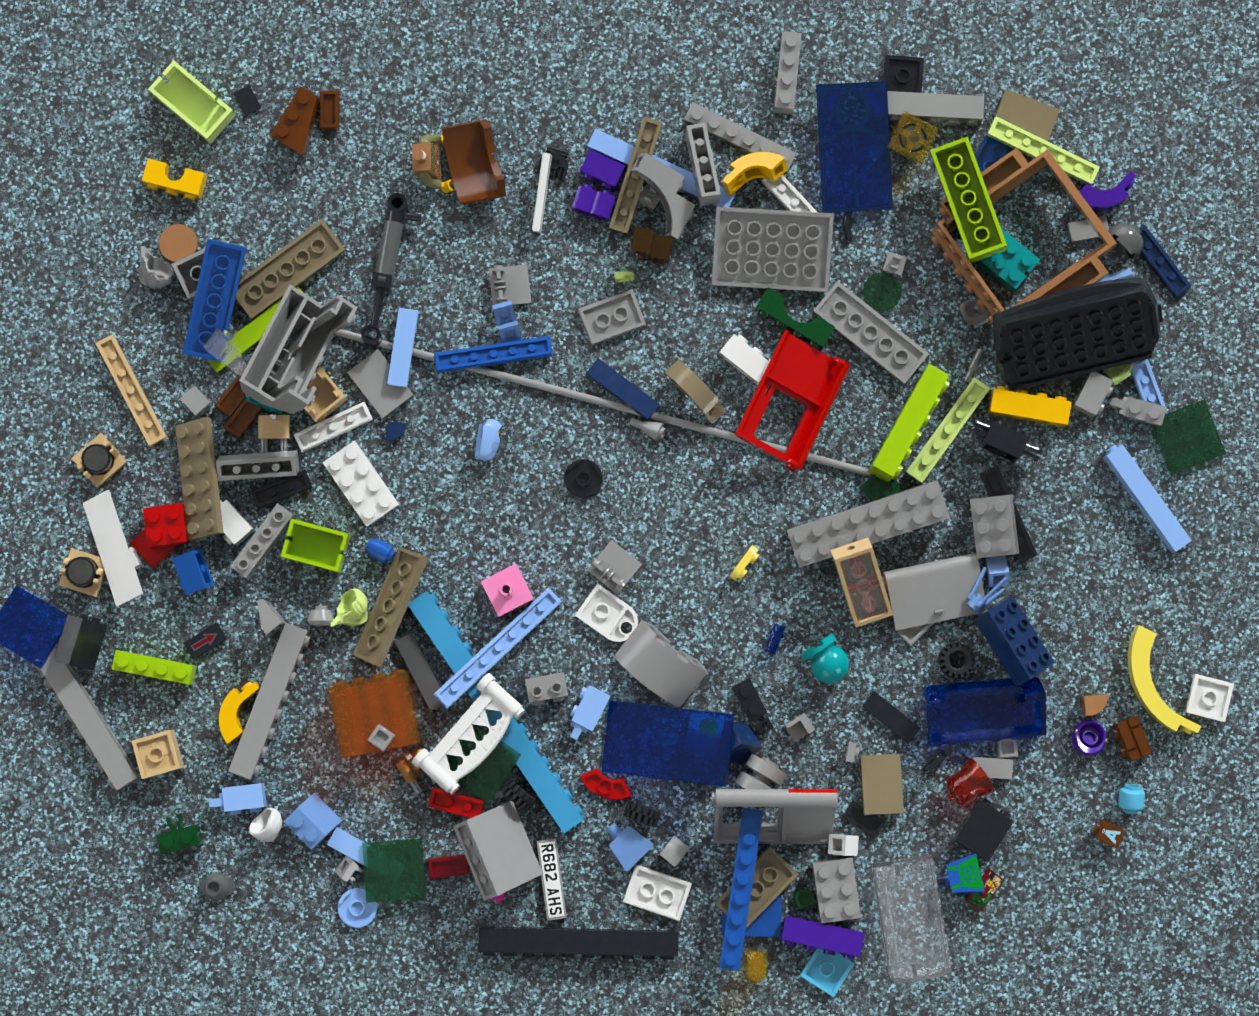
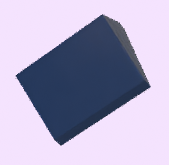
M725 720L717 759L743 764L749 759L751 753L755 755L762 749V746L751 725Z

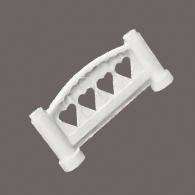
M490 673L486 674L476 686L482 694L433 751L429 753L424 748L411 762L417 769L421 768L447 793L454 794L459 789V779L472 772L492 753L506 732L511 719L514 717L518 719L525 711L518 701L495 682L496 678ZM486 709L502 713V718L497 720L495 726L489 724ZM473 724L489 728V733L484 735L482 741L476 739ZM460 739L476 743V748L471 750L469 756H464ZM447 755L463 758V763L458 765L456 771H451Z

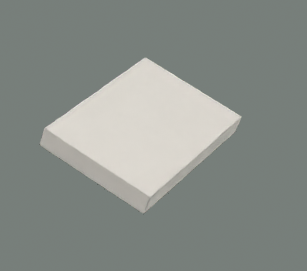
M635 864L623 902L680 921L692 883Z

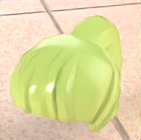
M355 588L341 595L337 616L329 626L333 627L339 624L359 626L364 624L368 619V602L364 593Z

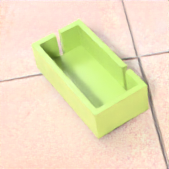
M173 60L162 73L168 82L165 83L159 76L148 90L156 99L211 144L236 114L229 106L218 99L216 95Z

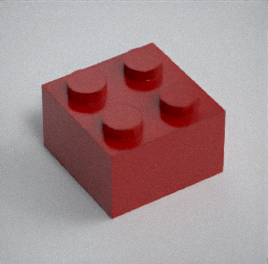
M183 503L143 508L148 548L191 543L187 538Z

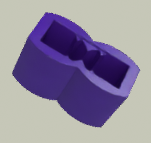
M584 184L583 186H578L572 211L609 222L616 197L610 191L602 190V192L594 190L593 186Z

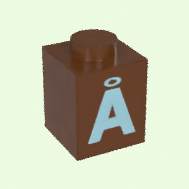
M1105 820L1096 822L1092 829L1094 833L1093 838L1118 849L1126 832Z

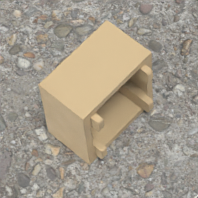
M321 366L315 370L316 376L307 386V389L313 386L317 388L314 393L315 399L310 406L307 405L304 408L316 423L321 422L348 400Z
M167 730L131 741L142 779L184 768L174 730Z

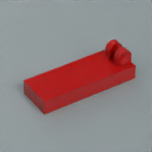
M433 787L428 807L473 818L483 813L485 801L457 793L450 794L445 790Z

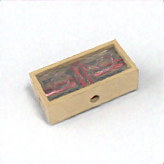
M865 538L830 550L855 627L892 616L893 612L869 539Z

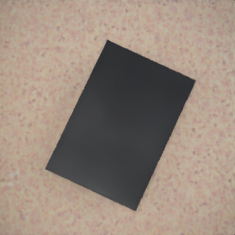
M250 85L233 93L245 117L261 109Z

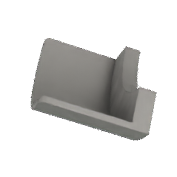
M641 620L617 651L615 659L652 692L674 706L681 707L708 671L695 658L681 649L677 651L670 646L671 641L655 626Z

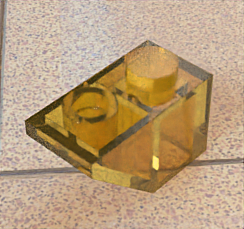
M747 949L744 974L748 977L749 981L761 982L762 979H766L767 951Z

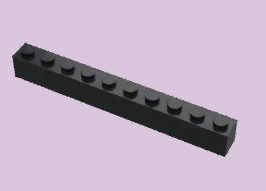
M480 926L478 952H483V956H495V953H503V956H515V953H523V957H534L535 953H543L542 957H554V954H562L564 958H574V954H582V958H594V955H602V958L612 959L614 955H622L623 959H634V955L642 956V959H654V956H662L664 960H674V956H678L679 931Z

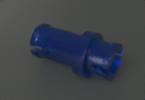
M777 623L773 624L772 630H769L770 636L764 651L776 655L780 640L784 638L785 626Z

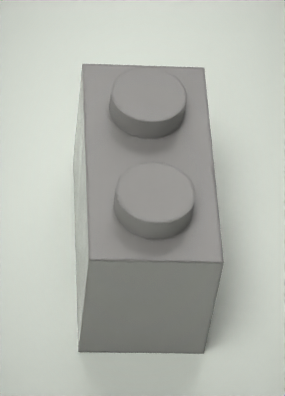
M1097 372L1088 373L1072 408L1092 418L1096 414L1100 415L1105 406L1103 404L1105 397H1109L1114 388L1111 386L1113 380Z

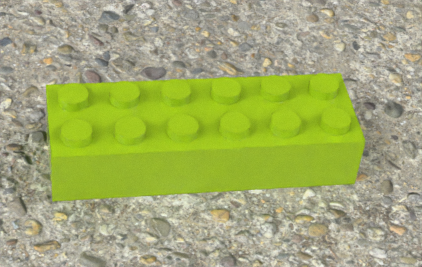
M968 136L930 150L970 263L1007 251L1004 235Z
M931 364L927 365L867 472L886 482H889L891 479L895 480L903 468L900 465L901 462L904 463L912 452L910 446H914L922 434L919 430H923L931 418V415L928 413H932L940 401L938 395L941 396L950 383L947 381L949 374Z

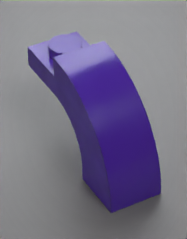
M1130 171L1116 187L1110 190H1098L1087 183L1079 192L1093 211L1109 210L1121 204L1129 196L1126 191L1135 184L1133 179L1137 175Z

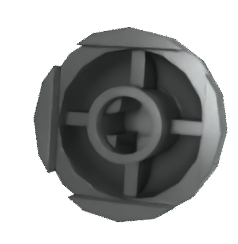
M1119 223L1108 230L1117 242L1113 250L1120 256L1124 253L1128 256L1126 260L1133 261L1139 255L1144 245L1143 238L1140 235L1142 232L1140 228L1135 224L1131 226L1127 223Z

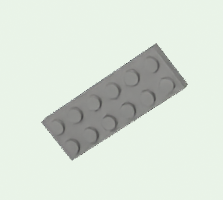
M839 281L835 283L813 310V313L835 326V330L902 384L908 381L929 355L927 351Z

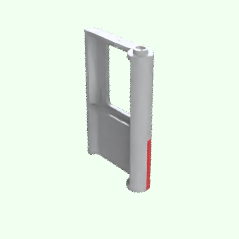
M716 789L715 793H712L711 796L712 805H715L714 844H738L741 823H723V807H779L777 823H761L758 844H829V834H833L835 810H837L838 805L837 789Z

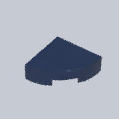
M388 421L385 441L398 439L406 431L408 424Z

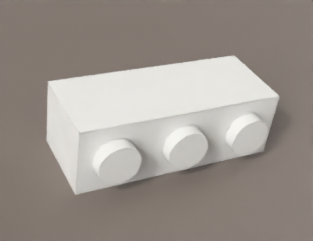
M733 334L721 349L719 355L758 386L770 359H765L762 356L763 352L758 348H751L743 336L738 335L737 337Z

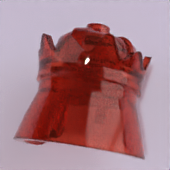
M971 758L967 760L958 773L944 779L947 781L948 799L951 802L955 800L957 805L963 806V808L969 807L978 797L994 792L993 784L987 774Z

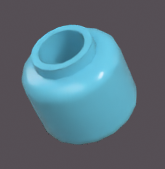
M1125 784V787L1119 790L1118 806L1124 809V813L1136 814L1137 811L1144 808L1145 792L1140 789L1141 786Z

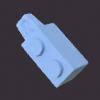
M590 685L588 689L583 688L579 696L582 701L579 706H574L570 714L573 717L570 726L574 727L570 735L571 738L578 740L581 732L587 733L588 729L594 730L611 697L610 695Z
M264 783L222 788L219 798L209 800V807L220 806L221 811H230V815L242 814L244 809H250V813L262 811L261 807L267 806Z

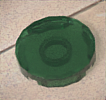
M881 272L873 274L867 279L863 286L862 294L867 305L875 311L884 312L891 310L897 305L902 290L900 283L894 276Z

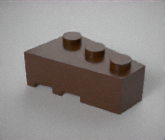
M300 86L270 133L273 141L306 160L307 149L320 103L318 97Z

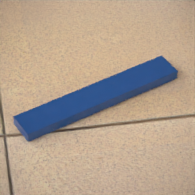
M550 336L434 353L437 373L553 356Z

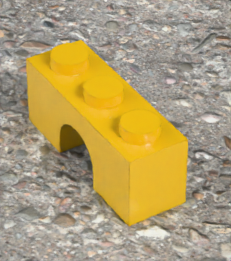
M148 158L142 177V182L147 185L146 188L158 191V188L164 189L165 193L170 195L183 194L184 198L190 200L202 198L207 180L205 173L185 168L182 178L172 181L168 177L170 167L167 163Z

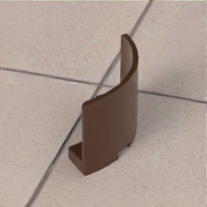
M483 119L443 127L442 136L447 162L460 204L465 205L505 197L504 177L499 163L495 162L494 155H492V153H495V147L488 120Z

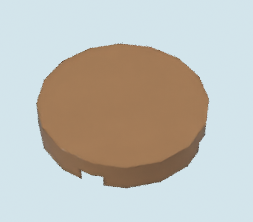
M174 224L167 227L161 233L159 249L165 258L175 263L196 253L198 238L195 232L188 226Z

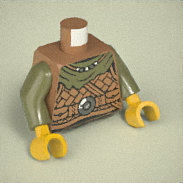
M440 134L423 135L418 144L412 145L413 172L424 186L435 189L441 188L444 193L454 191L455 189L449 186L453 184L452 179L445 182L441 181L440 143L444 145L443 136Z

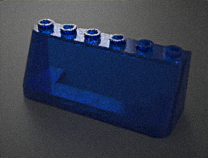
M1033 677L1017 687L1011 678L928 685L922 688L928 746L940 747L945 744L960 745L968 742L980 743L990 740L998 742L1002 739L1018 740L1024 737L1039 738L1040 736H1047L1046 692L1040 679L1037 677Z

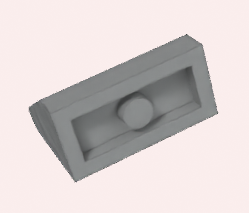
M260 599L257 603L261 629L266 635L273 636L284 627L286 621L269 601Z

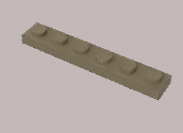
M647 117L643 118L609 225L611 230L628 234L645 181L637 174L631 172L639 154L647 153L653 156L663 122Z

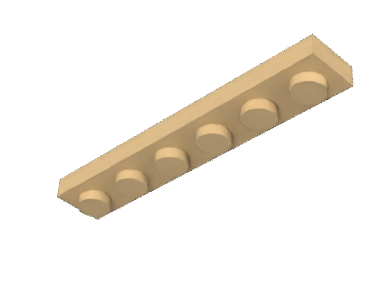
M112 334L95 343L148 445L151 447L168 438L115 336Z

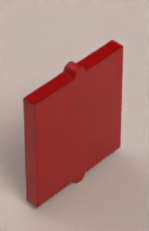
M141 530L140 534L130 542L133 548L152 568L163 559H167V555L177 547L174 545L148 548L145 530Z

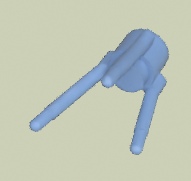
M983 567L972 591L967 596L970 599L967 604L977 613L984 610L987 605L1004 592V589L996 591L1007 581L1006 577L1003 578L985 597L980 593L975 595L986 572V567Z

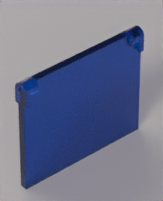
M16 585L0 610V644L33 663L38 668H42L62 635L68 615Z

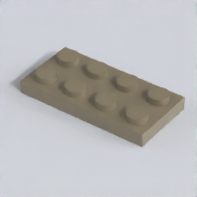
M771 846L756 860L746 928L799 875ZM731 886L715 902L726 915Z

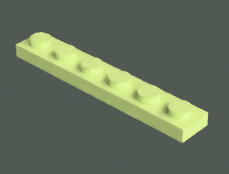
M997 116L993 119L986 134L1009 147L1018 148L1020 152L1032 158H1036L1048 149L1067 175L1085 184H1093L1100 168Z
M975 377L971 380L907 469L906 473L921 484L987 394L990 389L988 386Z

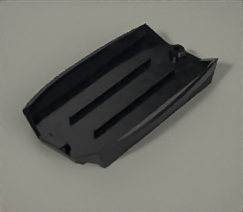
M1127 278L1102 281L1064 290L994 314L993 338L999 374L1003 382L1019 390L1150 359L1161 334L1160 322H1163L1161 304L1157 305L1155 296L1146 278Z

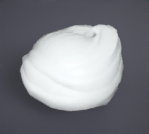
M275 808L265 809L251 822L249 833L257 840H260V842H273L282 827L281 814Z

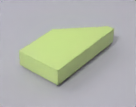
M1133 363L1104 369L1103 374L1113 380L1112 384L1115 386L1131 375Z

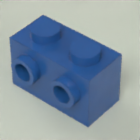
M201 548L172 558L174 570L178 573L180 586L185 595L214 586Z

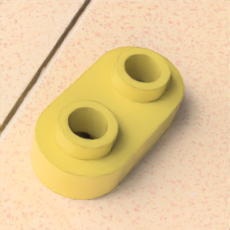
M752 545L729 577L735 581L737 578L742 580L748 571L745 567L749 562L751 564L755 562L759 556L756 553L759 549Z

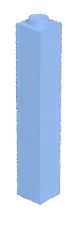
M1123 444L1118 447L1113 445L1107 449V455L1103 457L1170 552L1174 553L1191 542L1190 537Z

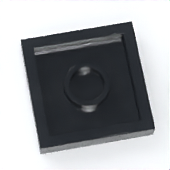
M885 55L883 82L886 81L887 91L921 93L924 58Z

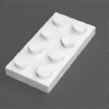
M355 440L322 462L366 527L399 506V503Z

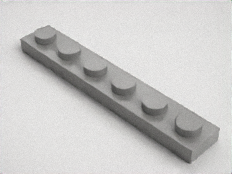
M692 102L684 118V121L691 125L706 123L708 133L750 154L770 152L784 157L787 172L796 156L795 152Z

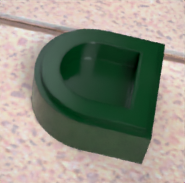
M800 888L794 894V901L798 911L817 904L812 891L808 888Z

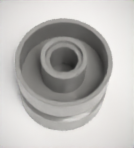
M751 753L745 765L753 771L752 775L741 771L735 783L745 789H773L769 786L770 782L781 786L788 774L779 769L780 766L763 756L759 758Z

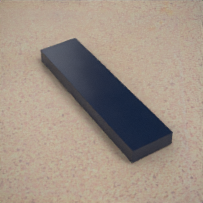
M1145 225L1141 226L1140 230L1142 232L1140 235L1143 238L1144 245L1140 254L1174 298L1178 297L1189 289L1191 284Z
M599 358L586 372L589 378L647 421L660 406L657 401Z

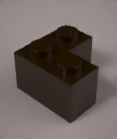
M635 227L631 245V257H634V260L638 262L650 260L653 261V264L659 266L669 264L673 238L656 235L654 230Z

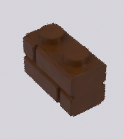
M1132 716L1112 724L1114 729L1111 732L1114 739L1120 742L1119 752L1123 759L1126 758L1130 762L1152 753L1138 716Z

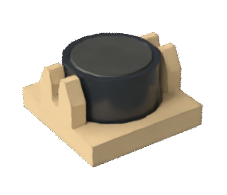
M103 433L97 435L71 458L77 464L78 469L97 488L127 463L126 459Z
M71 548L68 558L63 560L64 567L60 569L62 576L59 585L98 597L105 576L101 558Z

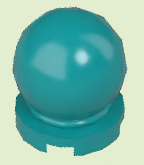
M832 633L818 641L821 644L818 647H809L800 654L804 661L807 659L811 661L810 668L813 675L821 682L827 684L841 681L849 671L848 656L841 647L834 645L833 642L837 639Z

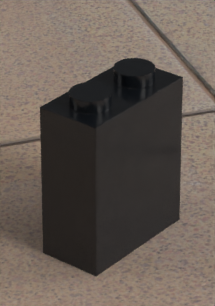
M77 613L76 616L68 614L54 660L94 671L108 625L100 623L101 619L80 613Z
M984 798L983 801L977 799L953 837V840L989 862L1014 821L1010 819L1011 814L1003 809L1000 811L994 809V803Z

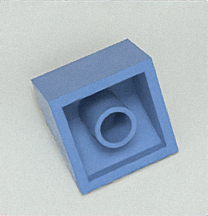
M313 793L284 820L285 824L311 850L315 849L343 821L316 793Z

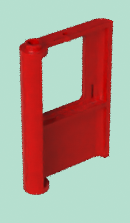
M785 329L735 435L786 464L785 467L793 472L801 470L847 375L850 364L842 359L827 356L791 335ZM776 389L801 402L806 407L784 453L754 436V432Z

